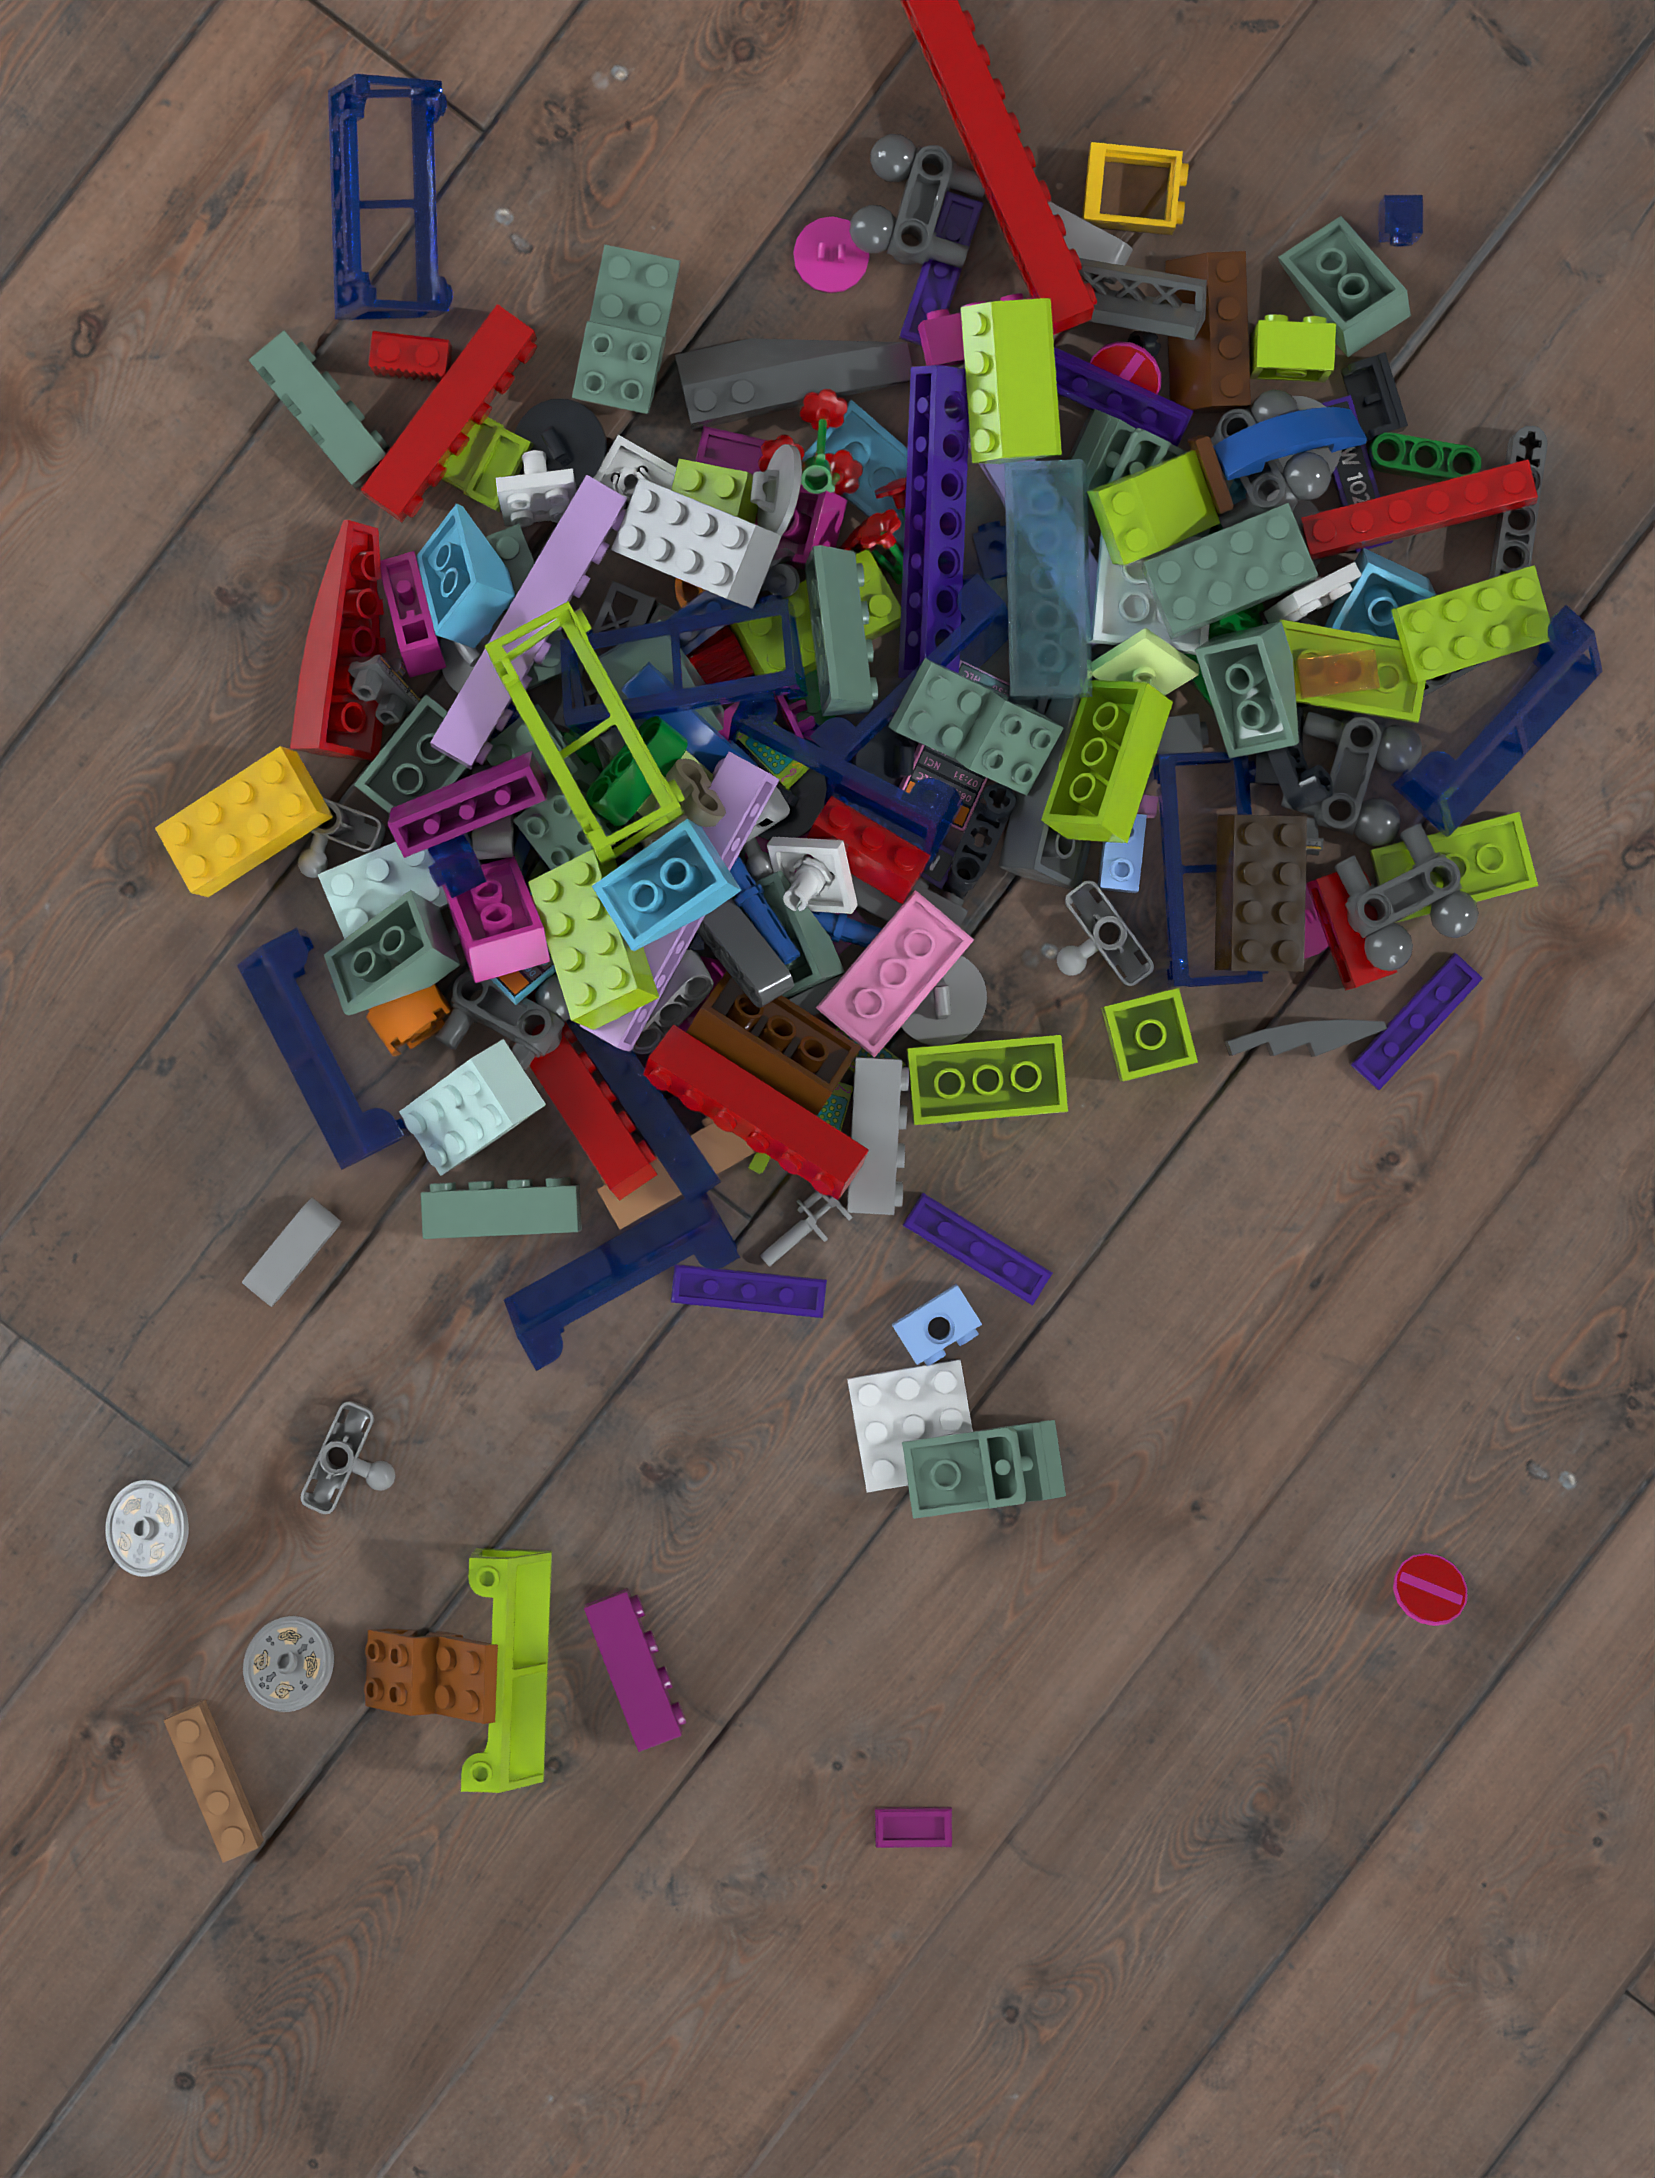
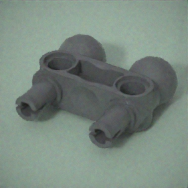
M902 134L883 136L875 142L871 149L870 162L873 170L878 177L886 182H901L906 179L907 182L896 218L891 211L881 205L865 206L853 215L850 221L849 232L856 247L866 253H880L887 250L886 254L892 255L896 261L902 264L911 265L919 263L923 265L924 261L928 262L929 259L962 269L969 246L937 237V232H934L945 191H949V188L980 198L983 197L985 191L976 171L957 166V161H954L955 156H951L940 146L929 145L923 147L918 145L916 148L913 142ZM927 163L933 164L939 169L940 174L936 176L928 175L924 172L922 165ZM911 234L918 239L920 245L909 247L903 243L901 236Z
M1272 389L1263 392L1254 400L1252 408L1248 407L1244 410L1233 409L1222 416L1215 427V436L1210 438L1213 446L1239 432L1241 429L1273 417L1299 411L1297 402L1291 394L1281 390ZM1307 451L1294 454L1286 462L1284 469L1279 459L1265 462L1262 472L1240 477L1247 491L1245 494L1246 498L1236 503L1232 510L1222 514L1218 513L1219 521L1223 529H1226L1289 503L1293 512L1299 500L1309 501L1319 498L1328 489L1331 480L1328 462L1322 456ZM1279 490V494L1274 500L1267 501V497L1272 491Z
M1308 712L1303 733L1335 742V747H1338L1330 773L1334 785L1333 796L1298 812L1314 816L1317 819V825L1332 831L1351 835L1354 832L1362 842L1370 846L1388 844L1397 836L1400 830L1401 818L1398 809L1393 803L1384 798H1371L1363 801L1373 764L1376 759L1382 768L1390 772L1401 773L1410 770L1418 763L1422 755L1420 736L1414 729L1406 725L1394 724L1384 728V724L1374 722L1367 717L1347 715V718L1343 717L1341 721ZM1358 728L1367 730L1372 737L1371 744L1364 748L1355 746L1350 739L1351 732ZM1284 796L1281 807L1292 809ZM1334 802H1343L1348 805L1350 809L1349 818L1344 821H1336L1331 818L1329 806Z
M1421 823L1400 833L1415 863L1412 866L1413 869L1380 886L1369 885L1355 856L1334 866L1349 895L1347 898L1348 902L1345 903L1348 910L1347 919L1349 925L1354 931L1360 933L1362 938L1366 937L1364 945L1366 958L1374 967L1381 970L1393 971L1400 969L1408 963L1412 955L1413 943L1411 935L1403 926L1396 924V922L1431 905L1430 918L1432 926L1444 936L1459 938L1469 934L1474 929L1478 920L1479 911L1476 901L1468 893L1460 890L1463 887L1460 884L1461 874L1459 868L1445 854L1441 855L1440 852L1436 853ZM1430 872H1436L1442 877V888L1433 885L1430 880ZM1365 904H1369L1377 910V921L1370 920L1365 915Z
M471 971L461 974L453 986V997L450 1000L453 1011L436 1035V1038L445 1046L456 1050L472 1023L480 1022L515 1043L511 1051L523 1070L526 1071L534 1057H544L559 1046L562 1039V1028L565 1025L564 1021L571 1019L557 973L548 977L537 987L535 1002L525 997L516 1005L491 979L475 983ZM483 990L482 995L477 1000L470 1001L471 996L476 991ZM545 1024L544 1030L540 1034L532 1036L536 1026Z

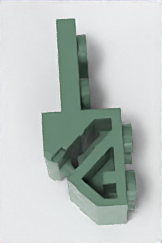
M604 245L590 321L586 323L572 398L649 414L655 392L657 372L660 371L667 338L666 333L681 263L680 260Z
M1091 409L1058 479L1087 492L1187 453V451L1146 430L1136 429L1116 417L1097 409ZM1223 473L1226 485L1229 490L1234 479L1227 480ZM1211 528L1204 530L1192 537L1204 538L1208 536V533Z
M927 658L924 659L888 726L901 735L956 759L969 770L1026 796L1063 730V727L1034 709L1026 705L1007 701L1009 697L999 690L979 681L976 682Z
M539 704L535 705L534 707L558 751H561L569 745ZM519 717L490 742L493 744V748L486 759L493 767L533 751L548 782L547 798L543 802L525 808V811L513 821L548 867L553 870L593 848L524 721ZM574 752L566 757L564 762L585 799L589 787L601 773L593 762L584 765ZM589 806L606 837L622 829L621 826L616 827Z
M1055 1419L902 1442L913 1519L1018 1505L1024 1502L1066 1496Z

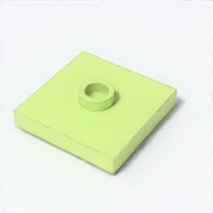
M1144 628L1092 661L1089 674L1098 680L1148 682L1166 696L1198 676L1199 665L1156 634Z

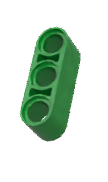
M1383 433L1379 435L1367 451L1371 467L1374 470L1434 482H1442L1465 476L1454 470L1453 459L1455 457H1464L1469 461L1471 468L1469 474L1479 472L1482 466L1479 453L1472 447L1397 433ZM1384 443L1391 445L1395 450V459L1388 462L1382 460L1377 453L1378 445ZM1416 451H1428L1433 458L1432 467H1420L1415 461Z
M652 716L639 727L638 732L661 774L666 777V774L676 761L684 755L688 741L661 717ZM627 744L623 746L592 783L585 796L587 804L616 827L625 824L652 793Z

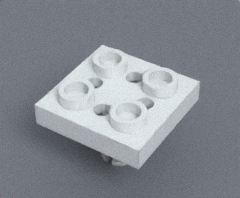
M618 435L593 479L627 498V502L630 503L639 477L671 490L676 467Z
M533 450L522 455L524 475L496 478L497 494L505 526L520 524L521 527H527L534 522L550 520L559 523L577 492L573 468L547 472L545 452Z
M1354 562L1324 578L1316 577L1314 582L1297 588L1293 591L1294 593L1263 613L1269 624L1278 622L1280 619L1296 622L1305 617L1307 613L1315 609L1324 608L1338 600L1337 598L1352 591L1350 583L1362 575Z
M772 837L767 844L773 873L782 871L791 883V887L783 896L784 903L788 908L796 911L798 907L799 911H802L808 906L814 912L848 914L854 912L858 904L843 840Z

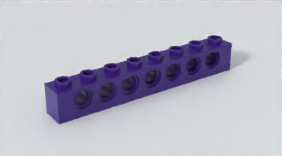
M941 365L911 367L898 678L914 679L925 658L959 673L969 414L964 368Z

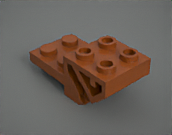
M384 1628L368 1630L365 1648L367 1657L366 1682L364 1685L365 1706L409 1716L439 1714L481 1724L495 1723L497 1644L465 1639L461 1634L442 1631L430 1632L426 1636L417 1637V1630Z

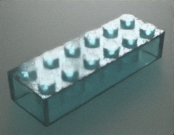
M1082 459L1004 463L1010 696L1015 700L1092 697L1087 466Z

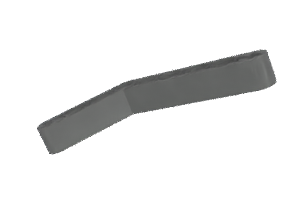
M1533 425L1519 429L1509 439L1505 465L1520 462L1525 458L1526 448L1523 445H1519V443L1526 437L1529 438V444L1535 446V448L1528 453L1526 460L1529 459L1538 495L1537 503L1498 513L1489 579L1531 566L1548 446L1545 432ZM1510 512H1518L1523 515L1526 524L1524 530H1515L1509 525L1508 516ZM1505 550H1513L1518 553L1520 557L1518 568H1510L1505 565L1503 561ZM1486 662L1444 674L1440 681L1426 680L1423 697Z
M617 726L596 737L594 741L603 770L626 744ZM636 811L635 814L625 824H623L624 827L643 818V816ZM644 827V828H642L641 830H639V831H637V832H635V833L629 835V836H628V839H630L631 837H633L634 835H636L637 833H639L640 831H642V830L645 829L646 827ZM642 841L632 847L635 855L646 848ZM732 898L705 915L697 930L698 935L754 1005L761 1008L794 987L792 976L787 967Z

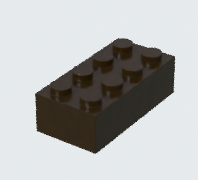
M1217 816L1214 970L1304 972L1307 816Z

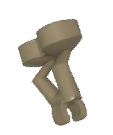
M686 758L679 759L666 774L667 781L674 779L685 798L682 804L685 814L644 839L642 842L645 847L651 845L686 819H689L698 826L714 827L725 816L726 810L715 791L709 789L711 782L701 765L696 761ZM656 801L654 811L661 808L658 801Z

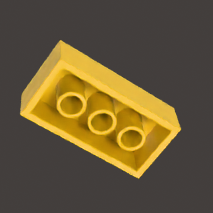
M279 746L155 827L190 893L210 897L332 818L333 815L299 754L296 751Z

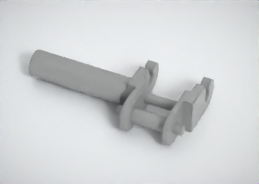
M816 1191L804 1202L799 1199L796 1201L800 1205L797 1210L800 1213L805 1211L809 1217L805 1220L801 1219L760 1256L770 1267L813 1229L824 1242L827 1241L828 1238L816 1225V1222L831 1207L837 1206L849 1221L853 1217L837 1199L833 1197L829 1199L827 1195ZM823 1197L828 1203L813 1215L808 1208Z

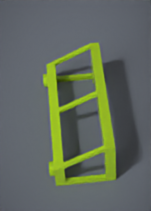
M569 601L486 644L485 649L601 865H604L682 815L679 803L685 800L676 781L672 779L667 782L661 774L586 635V632L591 630V626L581 608L574 611ZM554 620L510 652L506 653L503 646ZM561 627L564 629L610 713V717L561 751H558L511 661ZM615 725L661 808L606 837L567 768L564 759ZM646 827L615 849H612L611 845Z
M476 1548L469 1557L468 1578L470 1587L476 1594L482 1597L493 1598L492 1644L498 1645L495 1723H489L488 1741L485 1751L471 1755L463 1764L461 1792L501 1793L544 1781L552 1551Z

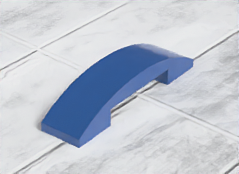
M1321 407L1295 411L1259 422L1227 437L1213 447L1226 479L1232 480L1262 472L1267 461L1323 446H1328L1331 453L1366 444L1367 438L1351 409Z
M650 662L621 688L627 698L646 719L652 716H659L683 735L688 741L686 750L712 774L718 762L726 758L728 752L758 767V764L731 739L727 741L677 693V688Z

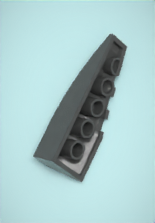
M749 338L675 355L692 431L702 429L703 426L711 427L804 406V396L809 392L819 393L823 389H831L836 393L837 398L907 383L910 382L912 367L907 342Z
M1080 648L1044 715L1062 726L1063 730L1028 795L1026 796L1016 791V804L1010 814L998 867L1020 877L1070 890L1075 889L1082 882L1091 841L1067 839L1042 822L1041 819L1087 680H1098L1089 674L1090 663L1101 655L1088 648Z

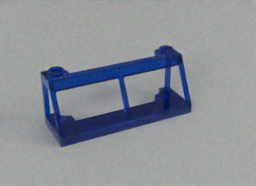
M354 74L328 90L335 320L435 318L449 311L453 298L452 287L450 284H447L444 276H438L434 124L438 122L440 116H444L447 108L446 95L442 93V81ZM370 84H371V85H383V86H395V87H407V88H410V89H375V90H370ZM409 97L411 99L414 199L360 201L357 121L364 118L366 100L369 98ZM360 209H414L417 302L377 299V291L370 283L369 272L362 271ZM372 309H393V311H370V310H372Z
M978 573L963 575V587L958 593L957 606L961 612V624L927 657V659L944 667L960 653V660L979 668L1017 631L1005 602ZM923 661L856 727L844 718L834 717L826 720L821 726L816 723L812 729L802 733L806 743L850 789L854 790L858 786L853 773L852 758L893 719Z
M782 595L762 597L759 599L760 604H755L753 609L744 606L595 634L592 629L586 632L593 649L671 636L674 689L669 692L621 700L632 721L762 697L766 700L775 699L773 691H775L776 696L787 694L788 699L808 696L794 605L789 599H783ZM778 615L782 616L786 665L784 671L683 689L679 638L681 633ZM569 638L560 640L565 725L580 736H583L608 719L610 713L604 703L591 706L584 705L577 653ZM571 679L576 706L574 709L572 708Z
M1567 605L1549 617L1550 623L1547 633L1550 641L1539 644L1538 655L1533 660V663L1540 670L1463 753L1454 760L1445 752H1431L1424 756L1415 767L1405 770L1392 784L1406 800L1446 837H1449L1603 672L1595 631ZM1587 649H1589L1591 660L1584 654Z
M749 684L732 716L728 741L731 739L749 757L753 755L738 739L740 732L824 775L828 784L824 800L825 805L830 797L833 796L928 853L931 857L924 868L928 871L964 803L956 788L935 778H924L913 786L910 793H907L773 724L774 721L776 722L779 709L775 699L768 692Z
M1227 752L1160 754L1154 759V779H1157V784H1160V787L1156 789V794L1159 798L1168 934L1167 958L1172 957V961H1169V969H1167L1168 989L1263 982V974L1269 973V971H1247L1246 975L1197 978L1189 976L1183 874L1216 872L1217 864L1188 866L1182 864L1175 767L1233 763L1237 815H1252L1250 783H1255L1256 766L1254 760L1248 761V755L1229 759Z
M295 928L259 947L239 963L237 967L341 1170H344L411 1136L403 1118L395 1120L392 1114L385 1109L373 1108L362 1112L295 981L307 974L304 965L306 964L308 953L315 949L308 932Z
M705 1188L700 1189L504 1299L517 1338L536 1371L554 1362L561 1355L563 1350L561 1333L565 1331L564 1326L694 1254L702 1266L709 1269H719L741 1257L740 1250Z

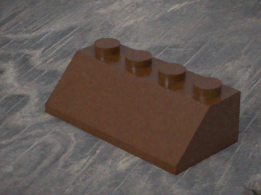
M1246 251L1206 252L1165 261V273L1207 280L1205 321L1196 338L1190 340L1167 335L1170 401L1194 411L1193 414L1227 413L1233 409L1244 410L1250 407ZM1179 289L1174 293L1183 303L1195 305V291Z
M728 971L720 979L686 1031L692 1037L816 1116L861 1049V1046L782 995L761 1008L757 1007L747 997Z

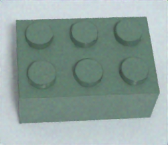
M425 695L359 777L354 786L390 813L393 807L464 779L471 769L434 749L430 744L448 712L429 696Z

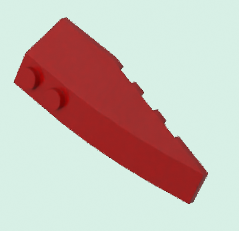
M344 520L317 595L307 634L299 676L290 749L320 756L372 762L380 752L383 724L375 716L379 704L375 700L367 702L360 700L352 692L356 679L348 671L352 662H366L374 656L386 653L385 638H380L379 615H384L383 599H379L377 593V580L381 579L379 531L376 527Z

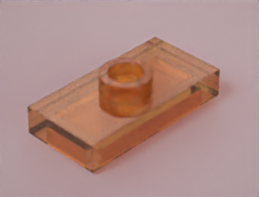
M1375 649L1298 659L1296 661L1301 699L1380 688Z

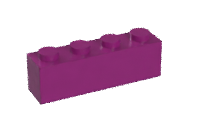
M530 751L391 808L387 825L403 857L406 858L545 801L547 798L548 782L533 751Z
M629 1588L585 1604L584 1611L638 1752L682 1736L683 1730L681 1725L687 1723L679 1701L672 1704L667 1689L672 1688L673 1685L666 1667L659 1668L654 1653L659 1652V1648L652 1630L645 1632L640 1618L646 1615L638 1594L631 1596Z

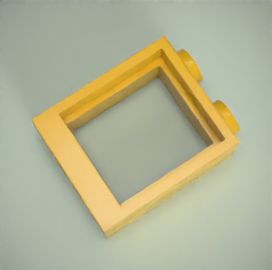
M1091 142L1088 152L1082 219L1098 228L1173 235L1176 224L1182 225L1184 218L1185 201H1178L1179 187H1186L1189 164L1182 163L1183 151ZM1105 162L1169 168L1164 220L1101 214L1100 205Z

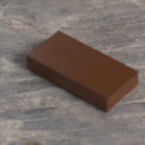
M1198 435L1188 439L1191 451L1195 450L1216 512L1222 514L1232 510L1234 505L1210 437Z

